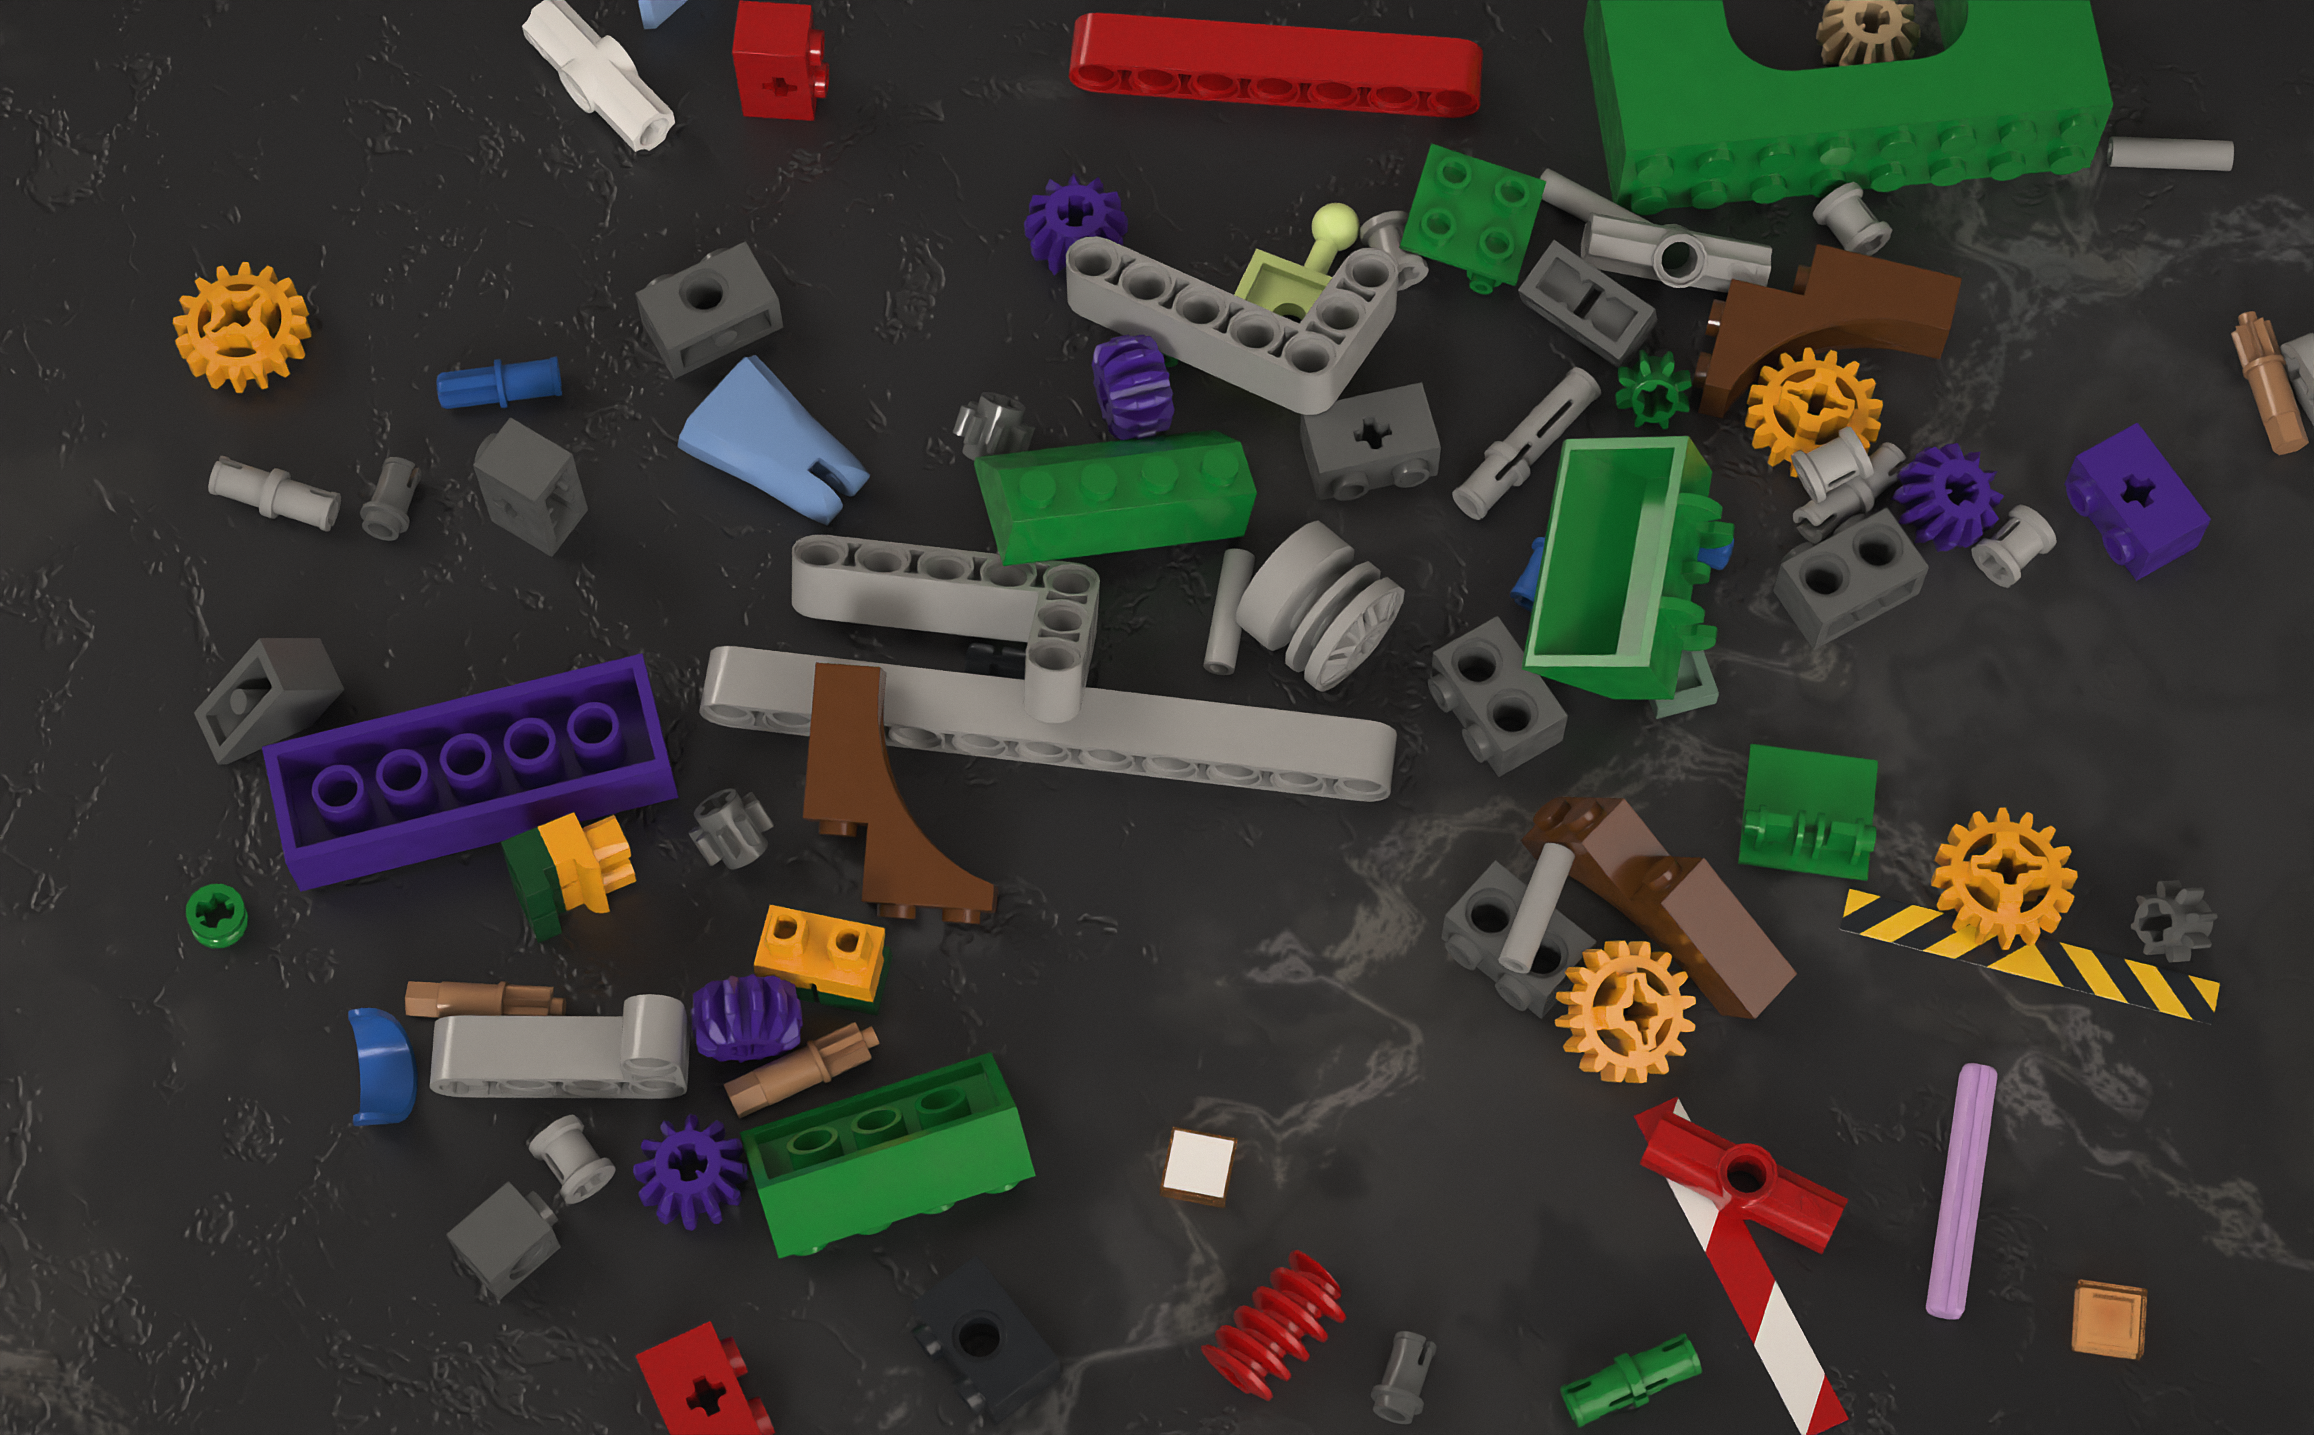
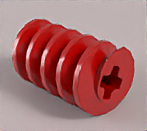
M1292 1250L1289 1254L1288 1262L1291 1269L1278 1267L1271 1272L1270 1281L1273 1289L1261 1286L1253 1291L1251 1298L1255 1309L1244 1305L1239 1306L1234 1311L1233 1319L1237 1328L1222 1325L1216 1330L1215 1339L1219 1348L1209 1344L1201 1346L1203 1355L1226 1380L1244 1393H1252L1267 1401L1273 1398V1393L1264 1379L1268 1373L1286 1382L1292 1377L1283 1357L1289 1354L1303 1362H1307L1310 1358V1354L1301 1338L1306 1334L1322 1343L1328 1339V1334L1319 1319L1325 1315L1341 1324L1347 1319L1346 1314L1337 1301L1342 1293L1337 1282L1316 1260L1299 1250Z

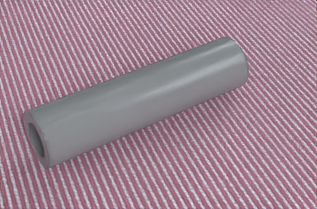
M2111 136L2107 147V164L2109 167L2231 171L2234 160L2233 141Z
M1549 168L1540 177L1541 180L1547 181L1542 200L1586 223L1591 212L1651 223Z
M1229 549L1224 553L1203 664L1205 670L1217 675H1231L1235 671L1242 627L1236 623V610L1245 590L1251 582L1255 563V556L1246 550Z
M1546 843L1544 845L1498 959L1499 963L1505 968L1517 973H1529L1575 859V854L1570 849L1556 843Z

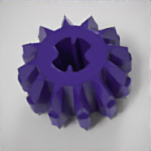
M1073 172L1069 178L1068 186L1062 187L1049 179L1048 184L1045 186L1046 196L1032 195V199L1029 202L1030 215L1024 221L1025 236L1028 237V241H1031V254L1035 261L1048 259L1049 270L1052 271L1054 276L1066 267V253L1069 247L1077 240L1097 236L1123 246L1122 237H1125V233L1128 232V218L1121 211V199L1117 191L1104 193V186L1099 177L1087 186L1080 185L1079 178Z
M1128 334L1111 338L1110 342L1096 345L1091 364L1094 373L1093 384L1096 388L1097 402L1102 411V418L1107 423L1109 432L1116 439L1119 438L1123 441L1134 438L1137 440L1154 437L1158 432L1169 430L1175 411L1172 403V395L1174 393L1170 387L1169 372L1164 364V356L1158 350V345L1151 336H1145L1144 334L1130 336Z
M1958 443L1946 444L1940 449L1937 447H1927L1915 455V459L1912 460L1913 462L1901 468L1897 478L1903 486L1895 491L1891 500L1905 506L1906 512L1901 515L1898 523L1905 525L1913 523L1916 527L1914 543H1926L1932 539L1937 552L1949 551L1956 546L1967 548L1980 541L1983 533L1994 527L1999 518L1992 508L2000 504L2004 495L1991 489L1989 485L1994 480L1998 471L1986 470L1983 472L1979 468L1981 452H1969L1963 456Z
M754 974L747 977L730 976L728 980L711 981L705 987L693 993V1008L690 1010L691 1029L693 1030V1037L696 1039L698 1053L706 1057H713L720 1062L738 1060L742 1063L746 1060L754 1059L763 1061L765 1057L782 1056L788 1050L800 1044V1029L803 1027L801 1002L797 998L795 984L781 980L774 975L766 977H756Z
M691 1113L685 1120L684 1131L676 1132L672 1123L663 1120L660 1129L664 1141L661 1143L653 1139H643L640 1147L648 1160L635 1164L633 1168L636 1180L645 1184L638 1193L644 1206L658 1205L657 1217L665 1225L673 1221L680 1212L686 1230L693 1231L698 1224V1214L707 1212L711 1222L719 1224L723 1217L718 1203L739 1205L742 1201L740 1190L734 1184L742 1183L749 1178L747 1165L737 1161L744 1152L738 1138L724 1140L726 1130L724 1124L718 1120L709 1124L703 1132H701L698 1117ZM694 1163L700 1164L702 1172L699 1170L695 1171L697 1175L696 1180H682L680 1172L684 1175L687 1174L685 1166Z

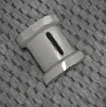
M1847 183L1828 194L1816 206L1813 217L1818 224H1827L1844 247V250L1871 256L1890 239L1892 228L1887 222H1879L1861 199L1863 190L1858 183Z
M1389 211L1376 215L1366 221L1360 227L1359 236L1363 246L1384 250L1394 257L1398 264L1397 291H1400L1422 281L1427 276L1429 268L1426 260L1420 255L1399 248L1409 214L1404 211Z
M1850 426L1839 430L1838 438L1807 454L1799 450L1791 455L1799 479L1816 504L1827 499L1826 493L1858 476L1866 479L1874 475L1870 458L1860 439Z
M2020 504L2009 511L2007 523L1990 539L1983 538L1971 549L1972 557L1979 569L1991 581L1999 586L2009 588L2021 578L2020 570L2038 553L2046 554L2054 548L2057 543L2056 535L2049 523L2037 511Z
M573 1114L564 1116L551 1123L533 1139L529 1146V1151L534 1158L539 1161L544 1160L561 1183L560 1194L567 1204L581 1202L595 1194L609 1182L616 1171L608 1158L600 1159L582 1134L584 1129L583 1123Z

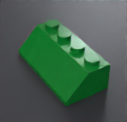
M1214 429L1154 436L1140 440L1135 438L1123 441L1118 440L975 457L974 461L975 471L1003 566L1243 537L1257 495L1241 442Z
M991 1052L739 1132L779 1259L793 1254L797 1256L811 1255L825 1248L830 1242L854 1234H876L887 1229L892 1222L919 1213H941L951 1208L956 1201L984 1192L989 1194L1002 1193L1014 1188L1021 1180L1036 1176L1016 1104Z

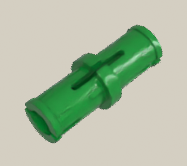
M1683 1332L1656 1347L1631 1357L1626 1352L1613 1358V1365L1584 1379L1561 1386L1560 1391L1572 1420L1580 1428L1600 1418V1416L1627 1405L1633 1404L1635 1408L1647 1404L1649 1403L1648 1396L1679 1381L1681 1382L1701 1374L1702 1367L1691 1341L1688 1340L1687 1335Z

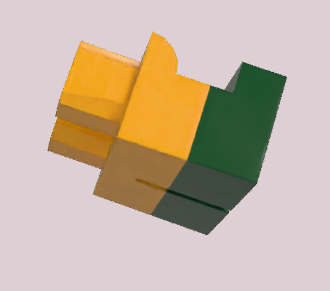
M573 812L501 841L513 890L538 943L562 933L558 918L559 914L584 903L588 909L595 913L610 912L606 894L636 882L635 872L629 860V857H631L630 847L615 815L582 828Z
M770 905L753 966L756 977L774 975L781 980L795 984L799 1000L814 1003L818 992L821 1005L877 1016L893 955L891 948L884 946L885 928Z

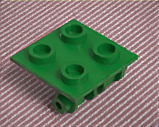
M1431 143L1399 248L1467 270V277L1471 280L1470 288L1480 294H1491L1494 287L1501 285L1502 282L1515 286L1547 181Z
M1750 744L1738 864L1867 881L1870 852L1874 851L1877 828L1873 826L1878 760Z

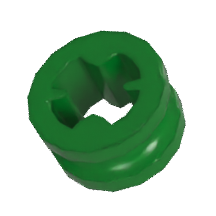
M209 884L199 888L191 895L186 905V918L194 938L200 944L209 948H225L234 944L243 936L248 926V913L241 895L233 887L225 884ZM217 904H225L229 915H233L232 919H220L217 928H209L203 913H214Z

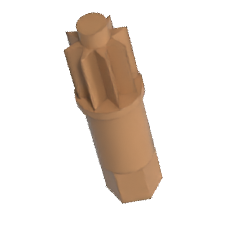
M2255 311L2245 312L2238 316L2240 325L2235 326L2236 331L2231 332L2243 368V376L2249 381L2273 451L2278 455L2296 452L2307 445L2309 440L2284 368L2286 366L2285 358L2281 354L2270 320L2264 321L2263 317L2258 319Z
M409 981L405 995V1010L407 1016L431 1018L459 1015L565 1016L566 999L553 997L554 987L513 985L506 981H501L499 984Z
M856 1022L851 1023L815 1041L811 1039L806 1042V1046L723 1084L738 1118L740 1119L768 1105L777 1103L822 1081L828 1083L832 1077L871 1060L872 1057L868 1049L880 1044L872 1026L859 1031Z

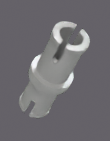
M1889 442L1883 443L1869 456L1874 469V475L1866 479L1858 476L1827 492V499L1816 504L1811 500L1803 507L1796 509L1793 513V521L1795 523H1800L1805 518L1808 519L1797 527L1801 535L1809 542L1818 544L1850 517L1866 514L1874 506V499L1899 480L1897 475L1901 468L1909 464L1903 463L1898 468L1895 467L1906 459L1904 453L1894 444Z
M220 456L219 461H216L209 479L208 490L210 494L221 495L258 507L260 514L268 518L275 519L278 515H282L319 527L326 532L334 525L340 510V493L329 492L292 480L289 472L278 468L267 472L231 460L227 456Z

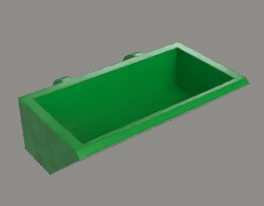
M1689 436L1566 439L1563 442L1521 667L1522 670L1611 699L1674 700L1682 650L1702 651L1715 645L1718 629L1716 626L1699 624L1704 623L1705 610L1691 602L1693 584H1706L1710 579L1711 567L1703 562H1697L1699 549H1715L1729 545L1733 541L1735 525L1733 523L1713 521L1721 519L1723 507L1718 502L1708 498L1713 471Z

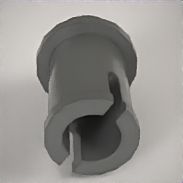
M399 457L385 459L371 501L363 504L360 511L361 518L364 520L362 527L369 535L381 540L392 541L398 538L399 533H403L408 529L410 520L406 514L416 486L423 474L419 467L414 468L415 463Z
M1400 1331L1395 1334L1394 1346L1382 1383L1373 1386L1371 1398L1375 1401L1373 1407L1375 1414L1390 1422L1410 1424L1414 1415L1422 1413L1424 1402L1420 1398V1394L1432 1356L1435 1355L1437 1349L1433 1341H1426L1425 1347H1422L1426 1340V1337L1407 1331Z

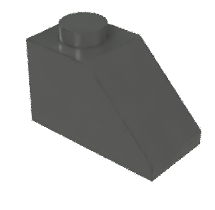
M259 638L197 708L194 714L217 764H230L262 749V746L274 744L311 727L345 689L320 638Z

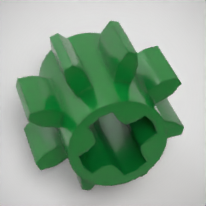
M1643 349L1639 351V361L1631 369L1619 367V382L1627 388L1621 389L1616 393L1618 409L1633 407L1635 427L1639 428L1646 421L1659 423L1663 429H1667L1668 419L1674 415L1676 410L1680 412L1689 411L1688 397L1681 391L1687 390L1692 386L1691 374L1689 370L1674 371L1673 352L1668 351L1661 358L1648 356ZM1657 385L1664 386L1665 390L1657 387ZM1643 390L1649 391V392H1651V393H1650V394L1643 393Z

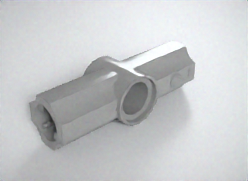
M1591 212L1583 232L1580 258L1599 270L1659 280L1673 288L1691 286L1728 293L1732 279L1767 287L1771 270L1772 248L1765 244L1689 231L1686 227L1678 224L1657 225ZM1675 242H1685L1689 245L1690 253L1685 264L1677 269L1663 268L1661 264L1662 255L1669 245Z

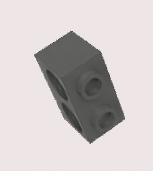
M1553 240L1518 289L1523 304L1618 369L1619 367L1627 366L1658 322L1655 308L1555 240Z
M1885 508L1868 518L1865 514L1851 517L1835 530L1832 537L1815 546L1812 542H1805L1792 549L1781 560L1773 592L1813 650L1918 595L1929 566L1889 509ZM1860 555H1877L1886 562V565H1870ZM1822 582L1832 588L1834 593L1819 594L1811 590L1807 584Z
M1496 616L1433 652L1428 687L1438 706L1446 713L1452 710L1465 728L1462 730V735L1474 758L1480 763L1487 760L1497 776L1500 777L1562 742L1568 715L1540 675L1521 669L1524 652L1500 618ZM1468 668H1479L1487 672L1490 678L1485 681L1474 682L1466 679L1460 672ZM1504 717H1511L1522 722L1525 728L1518 732H1508L1498 727L1495 722Z
M1495 860L1447 912L1444 918L1441 939L1446 942L1445 948L1460 965L1469 970H1474L1477 967L1495 981L1497 992L1507 1003L1520 1011H1525L1528 1008L1542 1019L1557 1003L1556 993L1567 991L1573 985L1565 974L1568 967L1587 968L1582 952L1586 949H1595L1597 941L1555 908L1536 955L1544 956L1551 960L1556 969L1547 974H1537L1532 971L1523 974L1502 966L1498 959L1528 886ZM1483 915H1491L1500 919L1505 928L1497 933H1486L1479 930L1474 925L1473 920Z

